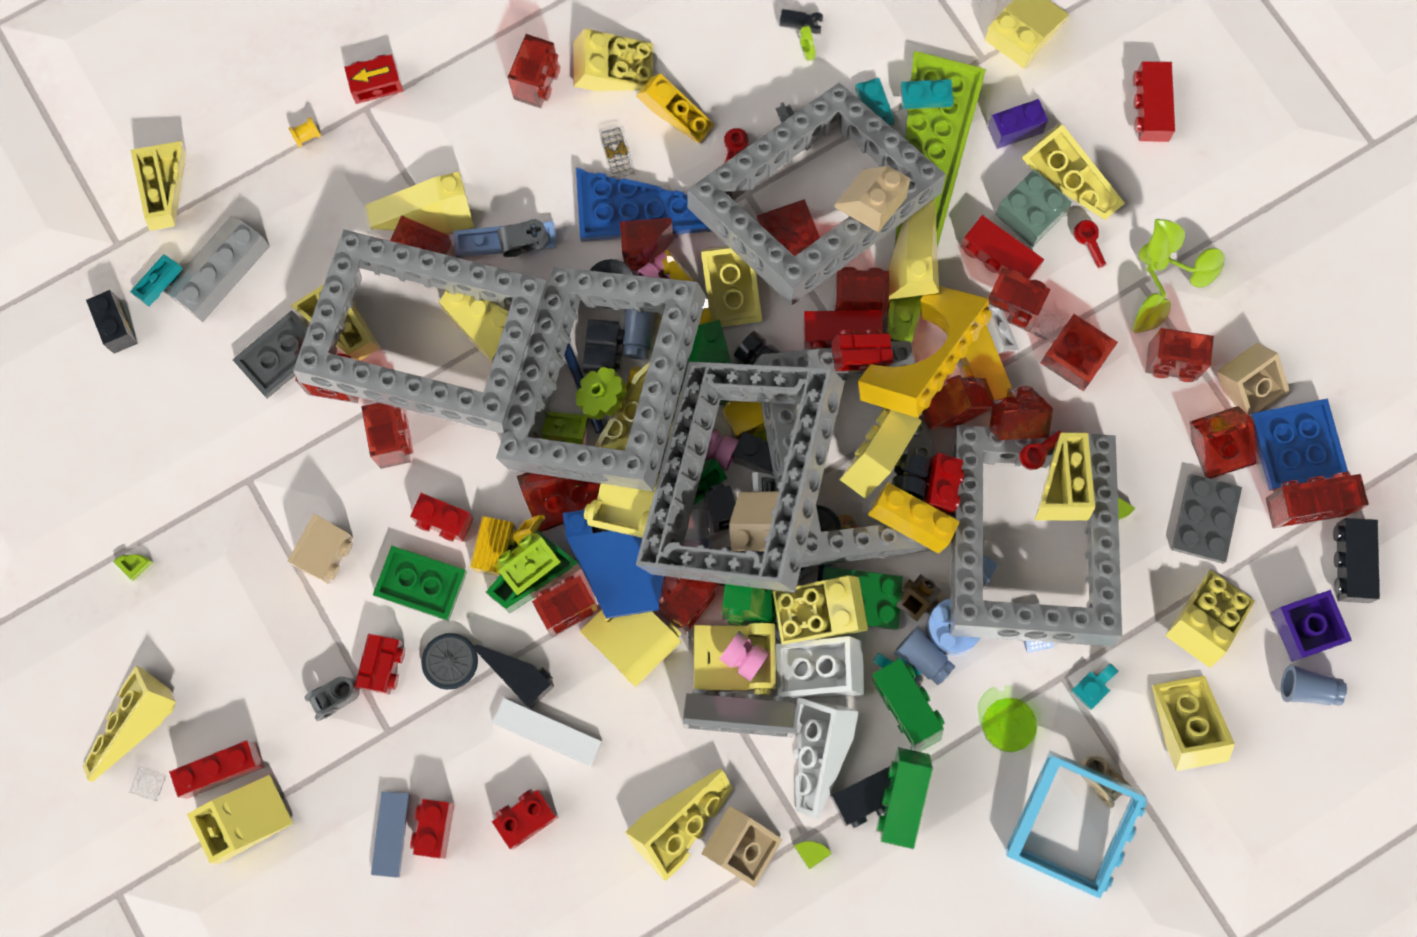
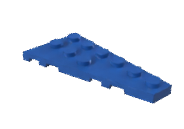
M576 167L581 242L713 232L688 209V195L684 194V192L664 190L659 186L625 178L622 180L599 172L597 174L590 173Z

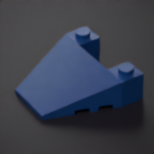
M585 509L563 513L566 539L606 619L659 611L666 577L652 575L636 565L643 538L614 531L595 533V527L589 526L587 520L584 519Z

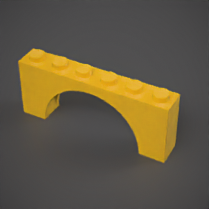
M939 286V293L923 295L920 299L922 319L941 328L947 335V340L932 356L914 364L898 367L871 364L858 380L860 400L918 418L923 410L930 406L936 392L942 389L944 381L949 374H953L959 360L966 356L969 346L978 339L984 325L989 324L991 310H989L988 298Z

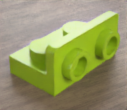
M550 411L549 415H546L542 428V439L584 445L588 417L586 415Z
M535 533L534 535L528 534L519 541V546L512 552L508 550L501 554L494 566L518 596L558 565L560 561L538 533Z

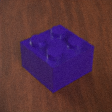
M1331 590L1284 605L1270 612L1291 662L1352 641Z

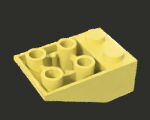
M586 28L573 41V87L593 91L641 90L647 81L653 77V43Z
M1210 569L1181 609L1165 636L1211 668L1227 653L1255 600Z
M844 576L796 586L795 593L773 591L782 645L868 631L859 577Z
M271 775L220 796L187 814L210 864H221L294 824Z

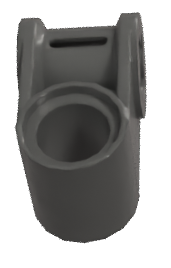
M536 219L514 225H506L497 230L502 255L507 258L540 250L549 241V236L543 223Z
M337 677L304 696L316 713V721L330 717L339 709L358 698L360 689L355 687V680L347 677ZM344 683H348L350 691L346 696L342 697L340 695V688Z

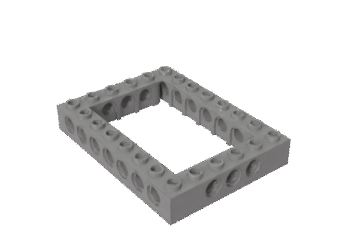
M838 83L687 189L688 209L792 306L940 195L943 190L946 174L841 83ZM840 124L841 134L859 146L863 154L867 153L878 163V167L889 166L910 178L907 198L879 232L849 216L796 256H793L735 202V199L747 190H753L754 185L767 176L771 177L773 172L785 163L789 164L792 162V158L800 152L810 149L811 145L821 137H827L829 132Z
M343 229L293 371L300 383L503 434L546 294V280ZM359 268L373 271L375 275L379 276L381 273L397 277L403 282L409 280L424 284L426 288L432 286L448 290L450 294L460 293L472 296L478 301L484 299L500 303L502 307L510 306L484 392L336 355V345L341 331L344 332L345 319L349 308L352 309L353 296L357 285L360 286L362 281Z
M553 267L496 459L508 470L654 491L706 300V295L698 282ZM580 300L590 308L602 306L611 307L617 311L620 308L636 310L637 313H642L643 311L656 312L662 316L625 451L542 439V428L546 415L550 413V401L553 391L557 389L556 381L560 367L564 365L563 357L567 344L571 342L570 334L574 320L578 318L576 313Z
M910 341L891 342L893 363L889 367L906 366L915 363ZM832 348L761 354L754 363V365L832 369L844 381H847L849 378L861 377L865 372L835 371ZM761 403L776 490L779 491L780 489L777 488L778 483L782 481L786 465L784 459L785 456H788L792 440L790 434L791 430L795 428L798 415L797 405ZM924 409L918 417L922 422L902 454L919 455L929 460L934 456ZM815 506L801 568L932 550L885 524L821 532Z
M689 362L636 565L652 575L795 593L845 381L832 369ZM720 400L797 405L798 415L796 424L790 434L792 440L788 456H785L784 459L786 465L782 481L778 483L777 487L780 490L775 509H772L771 512L773 518L769 535L765 537L766 547L763 557L753 551L739 553L732 552L727 548L713 550L702 545H698V548L683 545Z
M956 426L952 439V457L963 460L962 470H964V477L958 490V495H960L959 506L952 512V518L958 520L959 525L951 543L950 636L1109 647L1117 645L1122 637L1116 435L1088 434L1095 509L1089 521L1087 520L1085 534H1087L1088 549L1085 553V558L1088 559L1086 584H1089V600L1086 607L983 601V463L989 465L1008 463L1020 467V450L1028 444L1043 443L1055 434L1056 431ZM1054 448L1047 452L1048 455L1041 468L1050 466Z

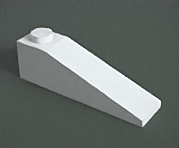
M798 697L794 717V733H797L798 749L794 750V759H798L799 774L795 777L796 811L813 818H820L853 741L859 711L837 704Z

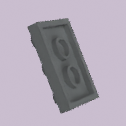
M291 310L232 360L268 399L295 376L293 370L308 327Z
M1189 474L1171 550L1221 564L1226 563L1242 487Z

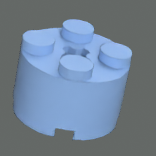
M950 598L939 603L929 615L926 623V635L944 654L957 656L968 652L977 644L980 638L950 636V629L948 627L951 620Z

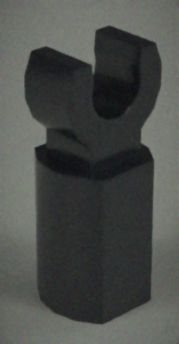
M782 9L779 26L800 30L802 27L810 26L812 33L820 34L821 26L815 25L813 22H823V14L816 12L807 15L806 12Z

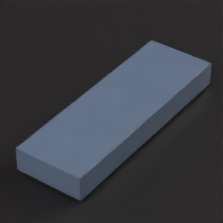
M381 791L371 875L400 878L410 794Z

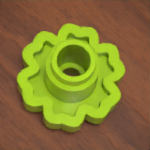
M602 367L597 373L590 371L580 381L582 388L575 393L576 405L589 418L600 420L605 414L612 416L622 407L621 399L627 394L626 382L619 377V374L614 369Z

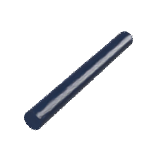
M568 343L564 357L579 390L582 388L580 381L584 376L573 349ZM590 418L595 433H601L604 430L602 420Z

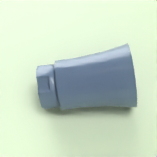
M625 309L624 357L634 360L648 359L654 327L659 313L647 311L637 313L636 310Z
M919 626L915 627L893 653L915 667L936 685L941 684L955 668V665L933 644Z
M1288 665L1285 669L1281 681V696L1284 702H1305L1328 706L1332 704L1340 706L1344 703L1347 694V684L1344 683L1343 679L1308 671L1294 665Z

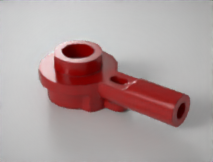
M733 128L726 132L724 144L728 152L724 163L748 146L749 137L744 130Z
M1090 220L1080 221L1074 227V238L1078 243L1087 245L1098 269L1106 266L1107 263L1096 241L1099 237L1098 226Z
M1058 430L1041 444H1028L1024 446L1019 453L1021 465L1028 470L1041 468L1045 463L1046 456L1048 455L1047 452L1055 447L1060 433L1063 432Z

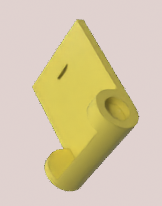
M661 466L654 491L600 484L597 500H593L585 508L584 519L587 520L588 525L643 538Z
M601 610L580 630L635 688L681 643V640L678 638L681 635L680 631L671 623L668 626L665 625L653 612L606 619Z
M754 623L748 626L694 625V689L754 691V694L771 695V690H776L775 624ZM738 631L749 637L753 646L759 644L770 652L751 681L738 673L737 667L730 668L719 660Z

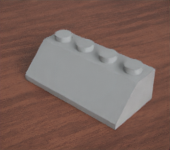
M230 216L163 292L203 323L266 252L269 245L259 233L246 223Z
M693 689L692 694L686 693L683 727L685 729L792 738L794 734L795 703L789 702L790 698L774 696L773 701L762 700L763 696L757 694H746V698H735L736 693L719 692V696L708 695L709 691Z

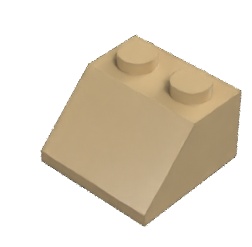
M889 166L864 169L838 199L834 207L879 232L907 198L910 178Z
M1255 343L1217 371L1223 391L1248 421H1250V414L1267 410L1290 393L1279 354L1259 343Z
M779 491L739 492L730 520L731 551H765L766 542L764 541L765 537L769 535L773 518L771 512L772 509H775Z
M313 514L287 562L300 571L328 584L331 579L334 580L340 570L339 563L343 556H347L351 551L353 537L346 531Z
M729 806L701 854L752 887H755L783 839L747 815Z

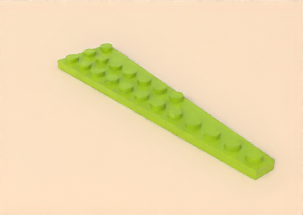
M914 51L910 81L952 80L953 106L908 109L905 139L946 174L942 193L934 198L938 248L986 69ZM902 223L896 227L895 245ZM923 295L889 300L886 333L890 334L891 342L910 341L912 344L921 311L920 299Z

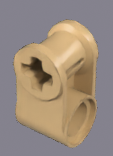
M1086 757L1080 762V764L1089 767V764L1094 761L1098 764L1100 773L1130 785L1103 757ZM1081 775L1108 807L1113 808L1115 806L1114 802L1122 793Z

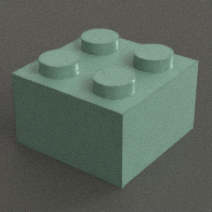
M1033 169L1000 202L995 215L1033 248L1067 214L1072 201Z

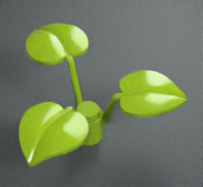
M1155 219L1149 243L1140 249L1138 257L1143 263L1148 265L1146 271L1153 278L1160 295L1152 293L1143 302L1134 321L1132 331L1139 333L1155 329L1166 320L1170 313L1171 302L1165 299L1166 292L1154 272L1155 270L1161 271L1169 263L1174 264L1186 271L1193 272L1189 280L1190 284L1194 287L1202 288L1211 284L1220 275L1225 261L1224 253L1218 248H1208L1197 257L1194 267L1170 258L1171 253L1178 251L1183 245L1185 231L1179 224L1171 220Z

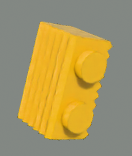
M482 516L470 564L472 571L494 576L500 575L494 566L498 562V557L508 550L511 551V546H516L517 544L513 539L517 531L513 522Z

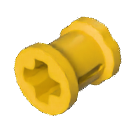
M308 117L306 122L294 128L292 126L288 128L299 148L306 141L314 137H321L311 117Z

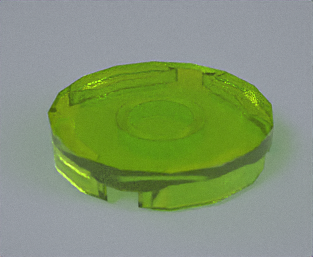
M1004 698L995 701L986 709L982 717V730L985 739L992 747L1002 752L1013 753L1026 748L1033 741L1037 732L1036 717L1033 710L1025 702L1017 698Z

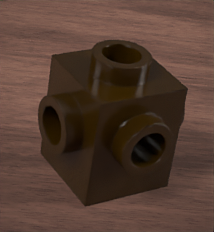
M920 574L914 582L909 579L900 592L904 595L896 606L917 622L924 612H927L929 615L939 603L936 597L942 590L932 580Z

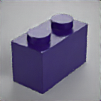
M1036 99L993 114L987 128L996 148L999 149L1042 134L1048 123V118L1040 100Z

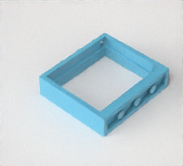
M1050 750L1005 849L1006 856L1101 899L1103 892H1107L1108 888L1112 886L1113 877L1111 875L1115 866L1119 868L1123 862L1125 852L1122 850L1126 842H1131L1135 835L1136 827L1134 824L1138 816L1142 817L1145 813L1144 809L1148 803L1145 801L1147 797L1141 790ZM1059 766L1131 797L1094 880L1023 849Z

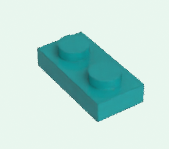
M880 78L856 84L855 90L859 100L889 126H894L895 120Z
M951 79L901 82L902 109L953 106Z
M163 254L132 288L130 293L147 306H150L159 298L164 289L176 279L183 268Z

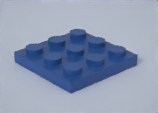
M1328 398L1249 415L1269 491L1349 474Z

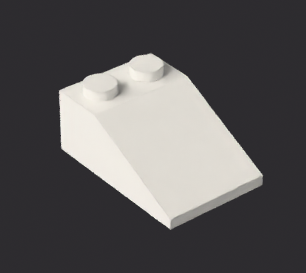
M847 636L783 645L776 644L777 696L788 698H822L864 695L862 641Z

